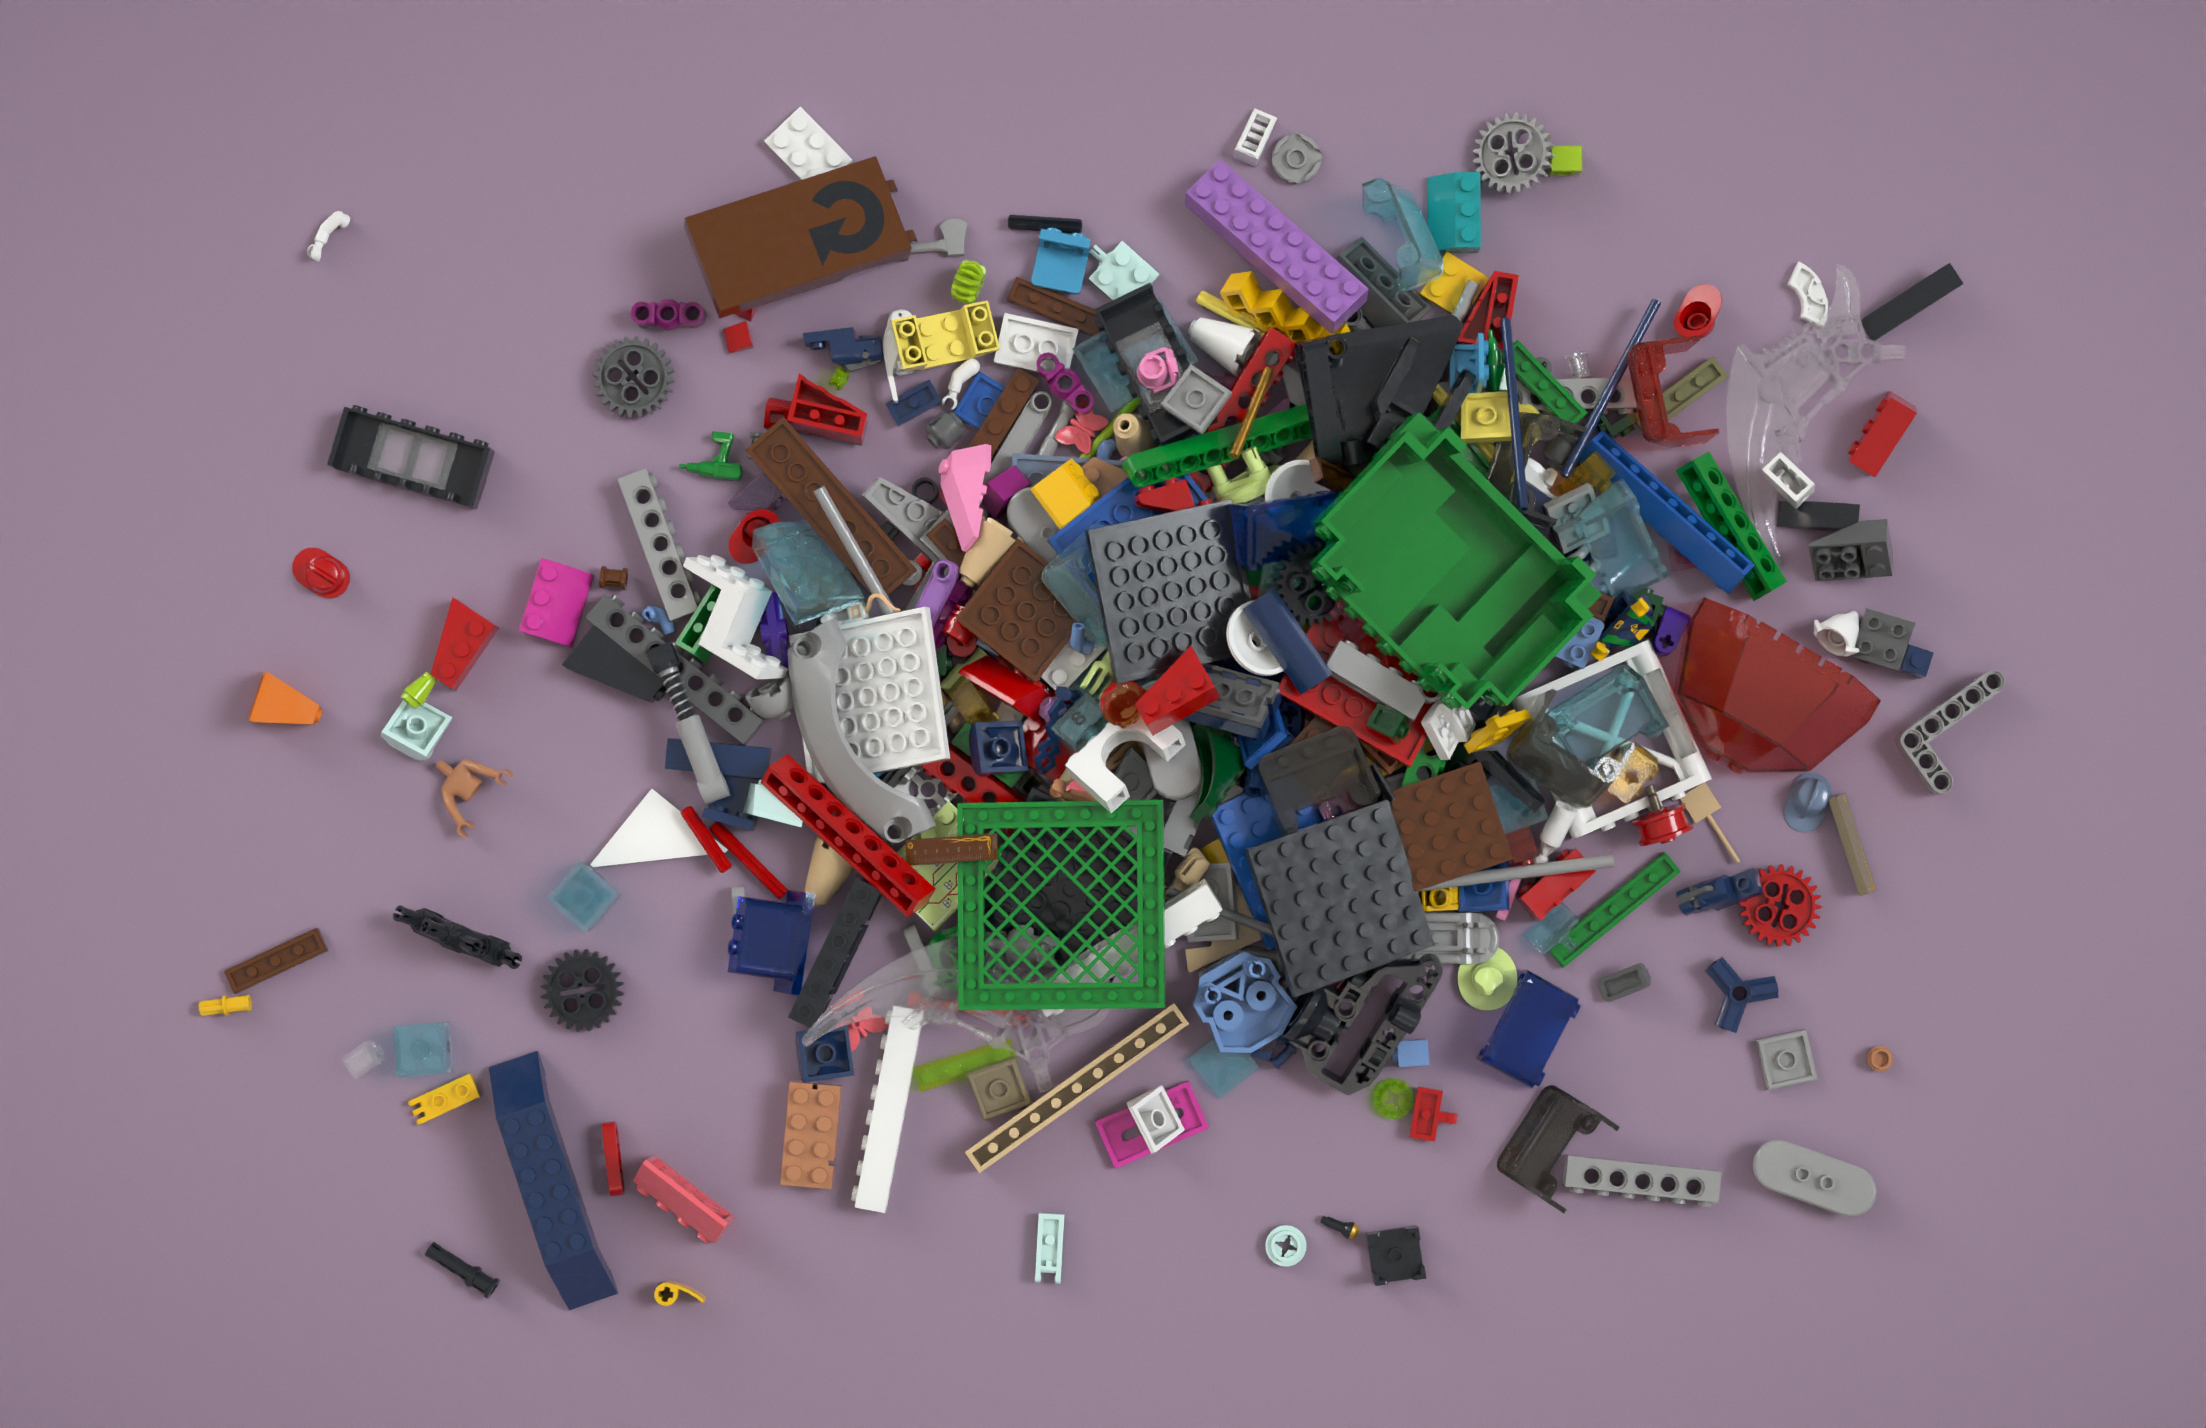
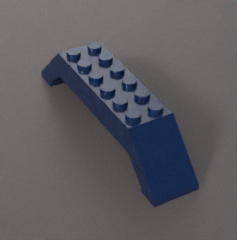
M535 1051L489 1067L496 1120L544 1265L569 1310L618 1294L611 1269H609L597 1245L550 1103L545 1077L546 1073L539 1052Z

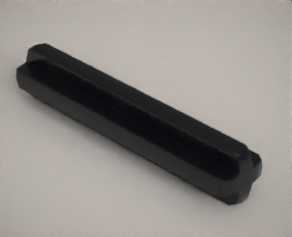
M1009 215L1008 228L1031 231L1056 228L1061 230L1062 233H1081L1082 220Z

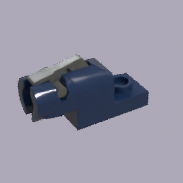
M853 327L803 333L806 347H810L811 350H821L830 344L833 364L846 366L850 372L884 361L880 336H859V339H856Z
M1752 868L1731 877L1721 875L1676 892V898L1679 899L1681 912L1687 916L1711 908L1719 911L1764 893L1758 872Z

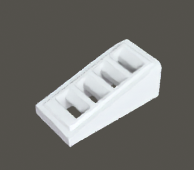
M1254 108L1236 145L1233 157L1256 167L1277 121V117ZM1254 121H1260L1264 124H1267L1268 127L1265 128L1261 125L1254 123ZM1252 129V130L1257 131V132H1259V133H1261V134H1264V135H1263V137H1262V136H1260V135H1258V134H1255V133H1253V132H1250V130ZM1249 139L1251 141L1259 143V146L1252 144L1246 140Z

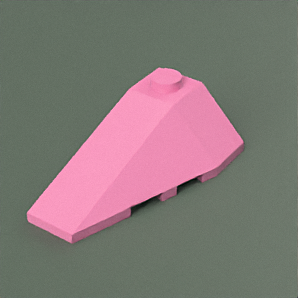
M988 444L954 450L947 459L941 461L939 466L941 488L961 549L965 552L970 549L979 537L983 509L979 505L987 490V486L983 485L984 474H988L991 467V445Z

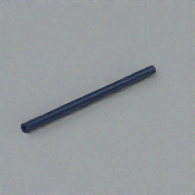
M1651 300L1560 472L1562 477L1569 479L1661 305V302L1658 300Z
M1502 318L1500 321L1517 503L1519 511L1528 510L1511 319Z

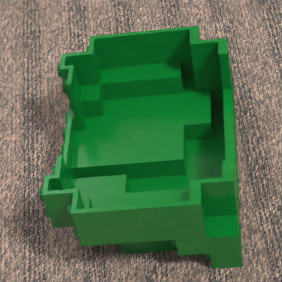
M1418 412L1410 415L1388 437L1390 440L1372 457L1373 461L1312 523L1316 527L1314 532L1322 540L1326 541L1328 539V541L1326 542L1327 546L1310 562L1309 565L1313 568L1311 573L1319 581L1323 582L1325 580L1323 583L1327 587L1325 592L1334 601L1339 599L1345 605L1344 611L1354 620L1358 618L1364 624L1362 629L1377 642L1375 646L1383 655L1387 656L1389 654L1390 656L1398 657L1401 660L1398 663L1400 667L1408 674L1413 672L1419 678L1417 683L1426 692L1430 690L1438 692L1442 696L1441 702L1450 710H1468L1480 696L1490 706L1493 704L1495 706H1508L1594 616L1588 609L1602 595L1590 583L1597 574L1579 556L1565 558L1460 453L1467 444L1450 427L1437 430Z

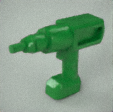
M1488 330V356H1486L1487 365H1489L1488 392L1507 391L1505 364L1502 365L1501 352L1498 350L1495 337L1493 338V331Z
M712 431V440L715 443L721 444L719 456H713V462L701 461L700 463H687V465L679 464L681 469H687V471L692 473H699L700 476L714 477V479L740 481L743 475L740 464L728 463L730 448L734 441L733 433Z

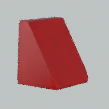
M747 321L723 329L729 354L754 348Z
M769 398L766 403L763 427L771 428L782 417L787 420L792 401Z

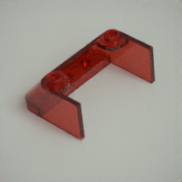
M1699 335L1641 342L1632 346L1627 353V362L1642 434L1650 443L1664 448L1705 444L1719 434L1718 428L1681 433L1675 424L1668 422L1659 374L1666 367L1665 354L1686 352L1700 341Z

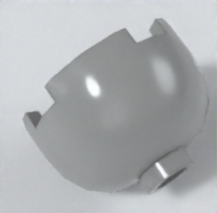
M787 673L784 678L767 679L769 683L760 689L755 686L746 694L745 698L755 714L761 718H777V720H782L791 714L790 710L794 705L790 678Z

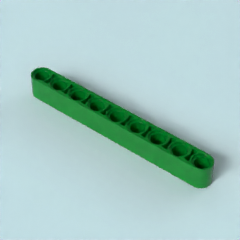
M1306 404L1254 419L1242 451L1256 446L1258 453L1312 438ZM1242 423L1132 454L1124 460L1122 468L1135 487H1145L1237 460L1232 458L1229 453Z

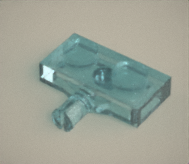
M1562 902L1559 906H1555L1548 912L1546 917L1539 921L1524 937L1543 955L1559 943L1571 952L1573 948H1576L1577 943L1568 934L1580 919Z

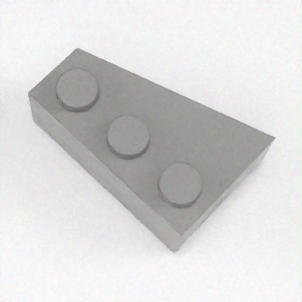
M1200 788L1191 797L1177 800L1176 803L1170 802L1165 816L1169 818L1164 826V849L1183 858L1186 856L1201 822L1196 823L1190 818L1196 806Z

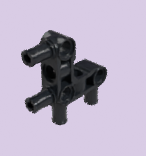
M399 905L395 909L403 914L394 913L393 919L395 921L410 925L413 932L439 943L442 947L457 953L476 957L498 967L505 964L511 969H517L521 965L515 962V960L522 962V956L511 951L510 943L505 940L471 930L426 908L414 911Z

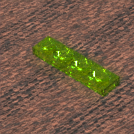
M1010 1038L913 1067L919 1090L923 1092L968 1078L966 1072L1015 1055L1017 1063L1018 1060Z

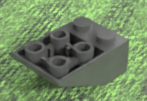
M1887 519L1860 521L1809 544L1815 581L1892 576L1893 550Z

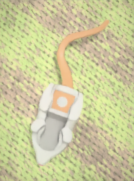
M874 593L868 598L867 604L864 600H849L841 605H831L830 609L820 619V622L824 623L835 619L837 624L841 625L869 619V611L874 598L882 599L894 611H901V609L895 608L884 595Z

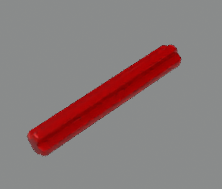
M715 822L710 827L709 831L777 899H781L788 892L787 888L721 822Z

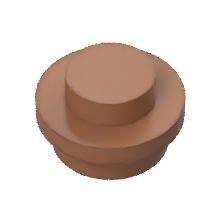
M1873 1047L1867 1054V1063L1875 1071H1886L1892 1065L1893 1056L1886 1047Z

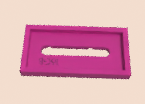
M1189 1081L1165 1091L1174 1109L1181 1108L1184 1114L1179 1119L1185 1130L1162 1148L1209 1128ZM1128 1107L1095 1121L1115 1169L1151 1153L1142 1135L1127 1141L1121 1138L1123 1131L1137 1126Z

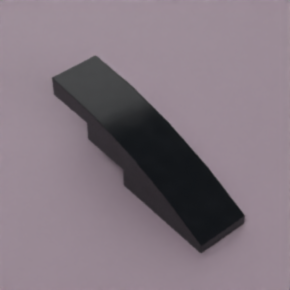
M1948 263L1859 322L1871 341L1874 342L1964 283L1952 265Z

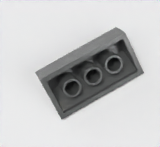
M1363 237L1349 246L1335 259L1369 288L1367 301L1360 309L1364 317L1376 328L1420 321L1433 308Z

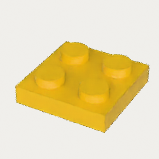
M1446 252L1420 295L1452 315L1468 280L1480 285L1470 305L1471 308L1488 282L1489 277L1451 253Z
M1514 709L1502 717L1495 715L1485 722L1487 726L1474 731L1470 735L1471 739L1464 744V747L1470 754L1501 744L1532 717L1527 709L1518 712Z

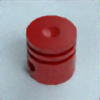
M956 604L954 606L956 610H952L951 614L953 615H949L941 632L952 640L968 646L973 634L954 620L964 608Z
M973 635L968 646H965L947 637V646L955 657L965 659L971 657L977 650L976 643L978 639Z

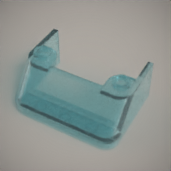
M1092 524L1086 530L1103 527L1105 525ZM1084 531L1043 569L1042 581L1076 622L1085 625L1084 632L1094 644L1107 647L1096 585L1087 576L1093 570Z

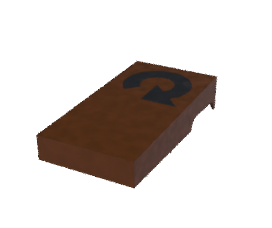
M876 156L685 217L684 228L719 319L839 282L853 273L896 260L904 259L907 261L909 259L912 249L910 242H917L914 230L905 231L890 193L891 191L897 192L898 189L894 180H885Z

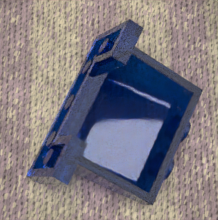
M788 890L786 903L738 896L736 914L733 915L731 923L734 930L733 937L728 944V954L730 957L727 972L775 979L773 991L799 995L803 983L815 894Z

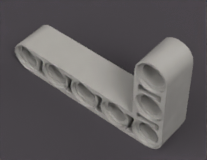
M1991 670L1982 673L1897 735L1895 741L1898 750L1929 792L1933 794L1946 793L1952 789L1954 782L1952 775L1928 743L2000 692L2006 684L2005 677L2000 671ZM1989 675L1996 679L1997 684L1994 689L1989 688L1986 684V679ZM1968 690L1973 691L1976 695V701L1973 704L1966 700V692ZM1947 705L1955 708L1956 714L1953 719L1946 716L1945 708ZM1927 720H1932L1935 724L1933 733H1929L1925 729L1924 724ZM1907 734L1913 736L1915 740L1912 748L1907 747L1904 743V738ZM1922 755L1927 756L1930 760L1927 769L1922 768L1919 764V759ZM1938 775L1945 781V785L1941 790L1935 787L1934 780Z

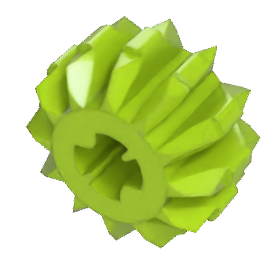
M964 260L954 277L951 289L952 298L964 304H973L983 287L986 275L985 266L975 261Z

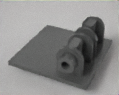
M1866 608L1855 648H1858L1860 652L1850 655V657L1857 658L1863 663L1869 664L1870 662L1899 671L1916 623Z

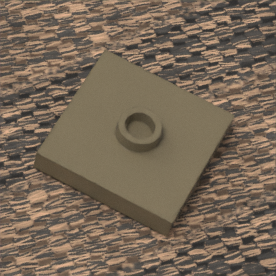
M1015 1055L966 1072L983 1120L1032 1104Z

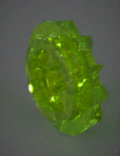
M1397 1078L1382 1081L1377 1085L1373 1093L1375 1109L1380 1115L1388 1119L1404 1117L1411 1110L1414 1102L1410 1086ZM1387 1089H1390L1395 1095L1404 1094L1398 1099L1399 1109L1393 1103L1383 1104L1389 1099Z

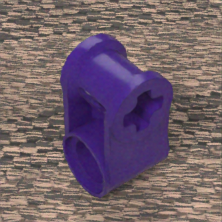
M1667 605L1665 606L1663 616L1658 621V627L1651 642L1657 656H1668L1676 649L1688 624L1690 615ZM1663 639L1667 640L1666 644L1668 647L1665 649L1662 648L1663 643L1660 642Z

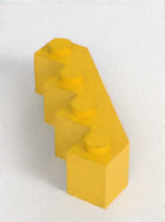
M1252 271L1231 274L1220 291L1230 313L1237 317L1243 315L1254 321L1252 325L1264 332L1268 327H1272L1294 342L1351 332L1347 323H1344L1333 334L1329 333L1301 307L1293 308L1288 296L1282 290L1262 291ZM1337 340L1332 341L1329 346L1330 352L1335 354L1339 351V342Z

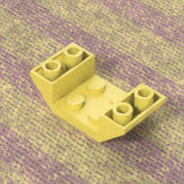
M988 300L964 305L960 310L917 319L916 315L891 320L903 370H926L965 362L968 359H975L1000 350Z

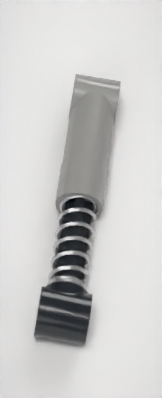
M670 641L647 650L650 664L655 674H659L664 680L663 685L667 687L666 693L670 695L669 701L674 706L672 710L677 713L676 718L679 719V722L675 723L693 768L697 785L705 804L708 805L730 796L728 785L719 769L700 716L693 714L691 710L693 706H690L688 702L690 698L686 697V689H683L682 686L684 681H680V673L678 672L679 669H677V666L680 665L679 658L672 642Z

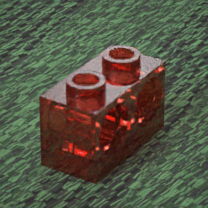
M1529 826L1505 834L1513 857L1512 860H1509V865L1525 866L1534 863L1533 857L1539 856Z

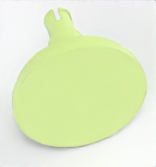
M1253 446L1241 452L1247 465L1245 467L1246 470L1233 479H1227L1221 464L1206 469L1213 483L1212 489L1216 495V501L1232 499L1233 506L1265 494L1271 475L1280 465L1267 467L1264 460H1261L1256 446Z

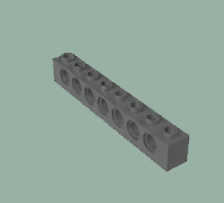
M604 594L585 618L654 672L647 655V650L657 645L665 644L666 642L662 640L664 634L653 626L650 629L644 626L642 622L645 619L632 610L630 614L622 608L625 603L615 595L609 598ZM616 614H622L624 617V623L620 627H613L611 623L613 616ZM635 630H642L644 634L643 640L639 643H633L631 640V635ZM672 642L679 661L683 664V671L680 673L679 678L680 681H684L682 686L683 689H686V697L690 698L689 701L741 743L747 745L765 722L754 713L751 707L747 708L741 703L743 698L731 689L729 692L721 687L724 682L711 673L709 677L701 671L704 666L694 658H691L689 661L681 655L684 650ZM695 677H701L703 680L702 688L697 691L692 690L690 687L691 680ZM714 693H721L723 696V701L719 706H712L710 703V697ZM736 708L741 709L743 713L742 719L738 722H732L730 720V712Z

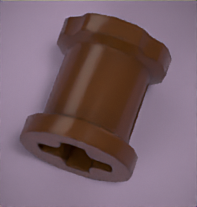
M602 566L599 578L600 588L604 589L605 586L619 587L621 590L626 591L628 568L616 570L607 569L606 566Z

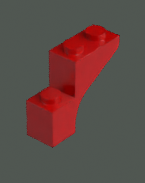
M1177 477L1162 482L1163 487L1154 489L1153 485L1142 488L1139 490L1140 494L1133 498L1137 507L1163 513L1195 507L1186 479L1178 481ZM1210 498V499H1206V500H1203V501H1201V502H1198V503H1196V504H1197V506H1200V505L1209 504V503H1213V502L1211 501V498Z

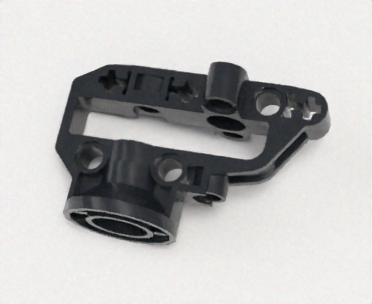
M1425 954L1420 959H1397L1375 967L1365 975L1359 973L1344 979L1339 989L1332 985H1327L1300 995L1295 1001L1297 1008L1280 1037L1302 1050L1306 1070L1311 1075L1346 1095H1351L1370 1086L1381 1073L1405 1034L1408 1033L1410 1035L1419 1024L1421 1010L1442 976L1440 959L1434 954ZM1432 965H1434L1435 970L1429 969V971L1426 974L1425 967L1427 966L1430 968L1432 967ZM1392 974L1402 979L1403 983L1399 988L1396 987L1387 1005H1385L1384 1012L1343 1075L1338 1076L1326 1069L1324 1066L1338 1046L1341 1032L1344 1028L1349 1029L1364 1006L1365 998L1374 985L1377 986L1385 975ZM1420 985L1423 987V990L1420 993L1414 994L1410 991V988ZM1344 1001H1348L1352 1004V1007L1343 1010L1339 1008V1005ZM1391 1028H1393L1394 1033L1388 1032L1385 1036L1384 1030L1389 1031ZM1320 1043L1325 1048L1317 1052L1312 1049V1046Z

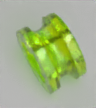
M839 366L830 379L829 386H836L837 390L841 391L847 383L851 372L849 370L845 372L843 367Z

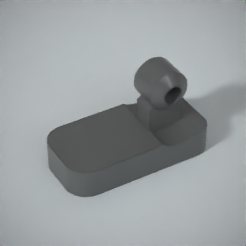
M1638 963L1602 977L1598 981V987L1603 999L1611 1002L1650 987L1651 977L1645 965Z

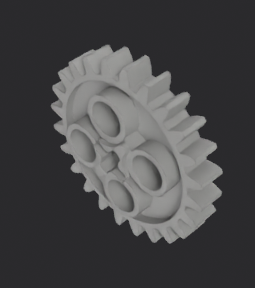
M1515 112L1512 119L1508 113H1505L1504 121L1496 116V124L1494 126L1489 122L1486 123L1489 128L1488 132L1480 130L1483 139L1475 140L1480 145V148L1473 150V153L1479 156L1473 160V163L1481 165L1476 169V172L1484 174L1481 180L1484 183L1490 181L1488 186L1491 189L1497 186V191L1501 194L1505 188L1509 195L1513 194L1514 188H1516L1519 194L1523 193V187L1532 191L1531 183L1535 182L1540 185L1541 182L1538 177L1540 175L1547 177L1548 175L1544 169L1553 167L1548 162V159L1555 158V155L1548 152V150L1554 148L1555 145L1552 142H1547L1552 136L1550 133H1544L1546 127L1543 124L1538 126V119L1534 118L1530 121L1528 114H1525L1521 119L1520 114ZM1510 132L1513 133V134H1512V144H1511V141L1509 140V133H1510ZM1528 133V141L1524 144H1519L1520 136ZM1499 139H1504V146L1499 150H1495V143ZM1513 148L1518 151L1514 154L1519 171L1518 175H1515V161L1509 156L1513 154ZM1527 158H1533L1532 165L1524 169L1523 162ZM1504 163H1508V170L1503 174H1499V167Z

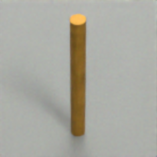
M1265 367L1231 448L1229 455L1232 458H1239L1274 372L1269 367Z

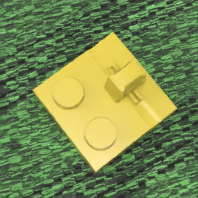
M1507 391L1467 394L1461 405V439L1465 443L1494 444V442L1512 441Z

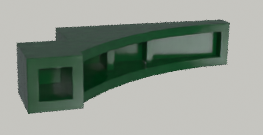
M1194 722L1191 729L1201 763V784L1199 797L1190 818L1198 823L1204 817L1209 819L1219 808L1217 806L1226 798L1227 792L1236 784V779L1239 778L1246 768L1243 766L1244 761L1241 750L1229 740L1232 735L1228 731Z

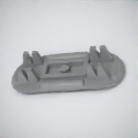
M1032 487L1018 491L1011 498L1007 507L1008 522L1012 529L1024 541L1023 543L1088 593L1047 542L1060 529L1030 490Z
M1151 681L1141 687L1144 691V694L1155 684L1156 681ZM1184 719L1173 724V726L1182 733L1186 745L1168 762L1149 745L1142 742L1154 788L1161 796L1171 800H1182L1191 797L1199 790L1201 784L1200 758L1190 721Z
M1425 913L1435 945L1399 959H1420L1425 954H1434L1440 959L1441 964H1480L1489 960L1496 953L1500 941L1499 931L1489 917L1480 913Z
M1781 1139L1770 1140L1764 1143L1754 1156L1753 1172L1757 1181L1763 1187L1847 1217L1866 1213L1875 1202L1877 1194L1876 1184L1872 1176L1861 1167Z

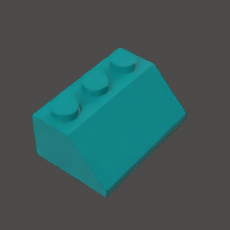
M1453 172L1427 177L1428 253L1479 252L1481 248L1480 172Z

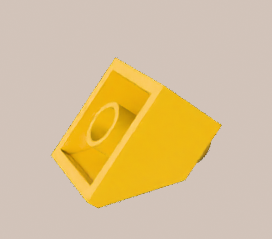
M1073 458L1030 489L1060 530L1102 498L1097 487L1088 480L1082 467Z

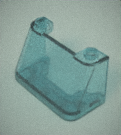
M1376 178L1363 183L1362 204L1367 217L1372 214L1378 215L1384 223L1396 218L1407 243L1396 252V263L1400 270L1399 278L1396 279L1400 292H1406L1441 277L1444 271V261L1413 192L1408 188L1382 178Z
M1623 478L1610 485L1575 517L1576 523L1572 524L1579 538L1583 537L1602 579V582L1599 583L1602 592L1614 599L1622 590L1633 595L1670 576L1665 564H1662L1660 561L1659 553L1653 545L1639 513L1640 505L1637 498Z
M1629 665L1616 667L1548 710L1543 716L1549 731L1583 781L1598 774L1601 767L1600 758L1640 733L1645 737H1657L1664 729L1669 727L1646 681Z

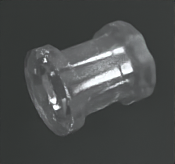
M1586 351L1564 356L1565 361L1569 363L1572 375L1570 379H1583L1592 376V371L1588 370L1585 358L1587 355Z

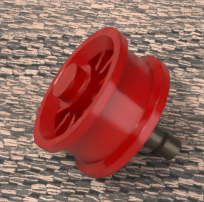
M1654 784L1644 787L1652 811L1631 821L1632 825L1637 826L1641 836L1640 846L1659 842L1661 844L1675 840L1676 836L1693 829V825L1687 822L1683 811L1686 808L1685 803L1661 807Z

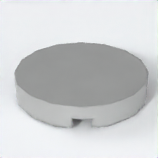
M1304 134L1284 136L1277 142L1272 152L1271 163L1274 172L1281 180L1289 184L1309 182L1316 176L1321 167V151L1319 146L1312 138Z

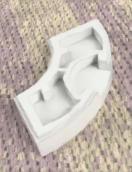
M1798 261L1787 286L1794 290L1800 299L1801 313L1799 319L1823 329L1828 316V299L1818 276L1809 267Z

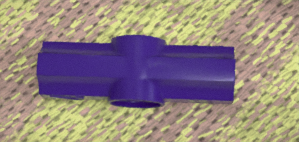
M772 592L761 617V636L763 644L766 646L767 655L781 661L780 664L788 668L787 640H789L787 621L783 616L780 592Z

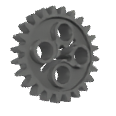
M627 336L624 337V344L622 345L615 340L616 348L612 349L607 345L606 349L609 353L607 355L599 353V356L603 359L602 363H594L600 369L597 372H592L594 377L599 378L598 381L593 383V386L601 387L596 392V395L598 397L605 396L601 403L603 405L611 403L609 407L611 412L619 408L618 415L620 417L624 415L625 411L628 412L630 419L633 418L634 412H637L639 417L643 418V411L645 410L650 415H653V406L661 409L659 401L668 402L667 397L664 395L665 392L673 393L668 384L674 383L675 379L668 377V375L675 372V370L671 367H666L672 362L671 359H662L666 354L665 350L656 352L658 344L655 342L649 347L648 338H645L642 344L638 336L634 337L633 343H630ZM633 354L641 355V362L635 366L630 365L629 358ZM620 360L635 375L637 374V378L649 391L648 395H645L633 380L630 381V376L618 363ZM613 371H621L622 378L619 381H610V374ZM650 373H656L658 375L656 383L652 385L646 384V376ZM631 389L638 390V397L634 401L626 399V394Z

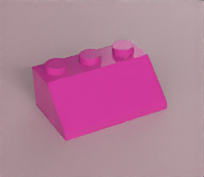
M541 558L519 631L572 648L594 575Z

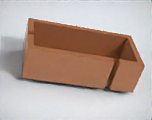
M791 1081L789 1083L780 1185L832 1189L834 1188L836 1164L829 1165V1161H835L837 1156L843 1085L820 1083L817 1089H813L815 1088V1083Z

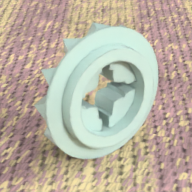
M1281 1225L1273 1229L1266 1239L1268 1257L1280 1266L1288 1267L1297 1264L1306 1252L1304 1235L1300 1230L1289 1225ZM1288 1235H1290V1244L1297 1249H1287L1284 1256H1282V1247L1278 1246L1275 1242H1284Z

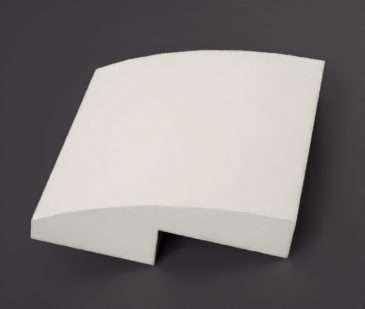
M1440 699L1432 705L1421 721L1440 760H1449L1458 742H1467L1476 726L1469 709L1450 710Z

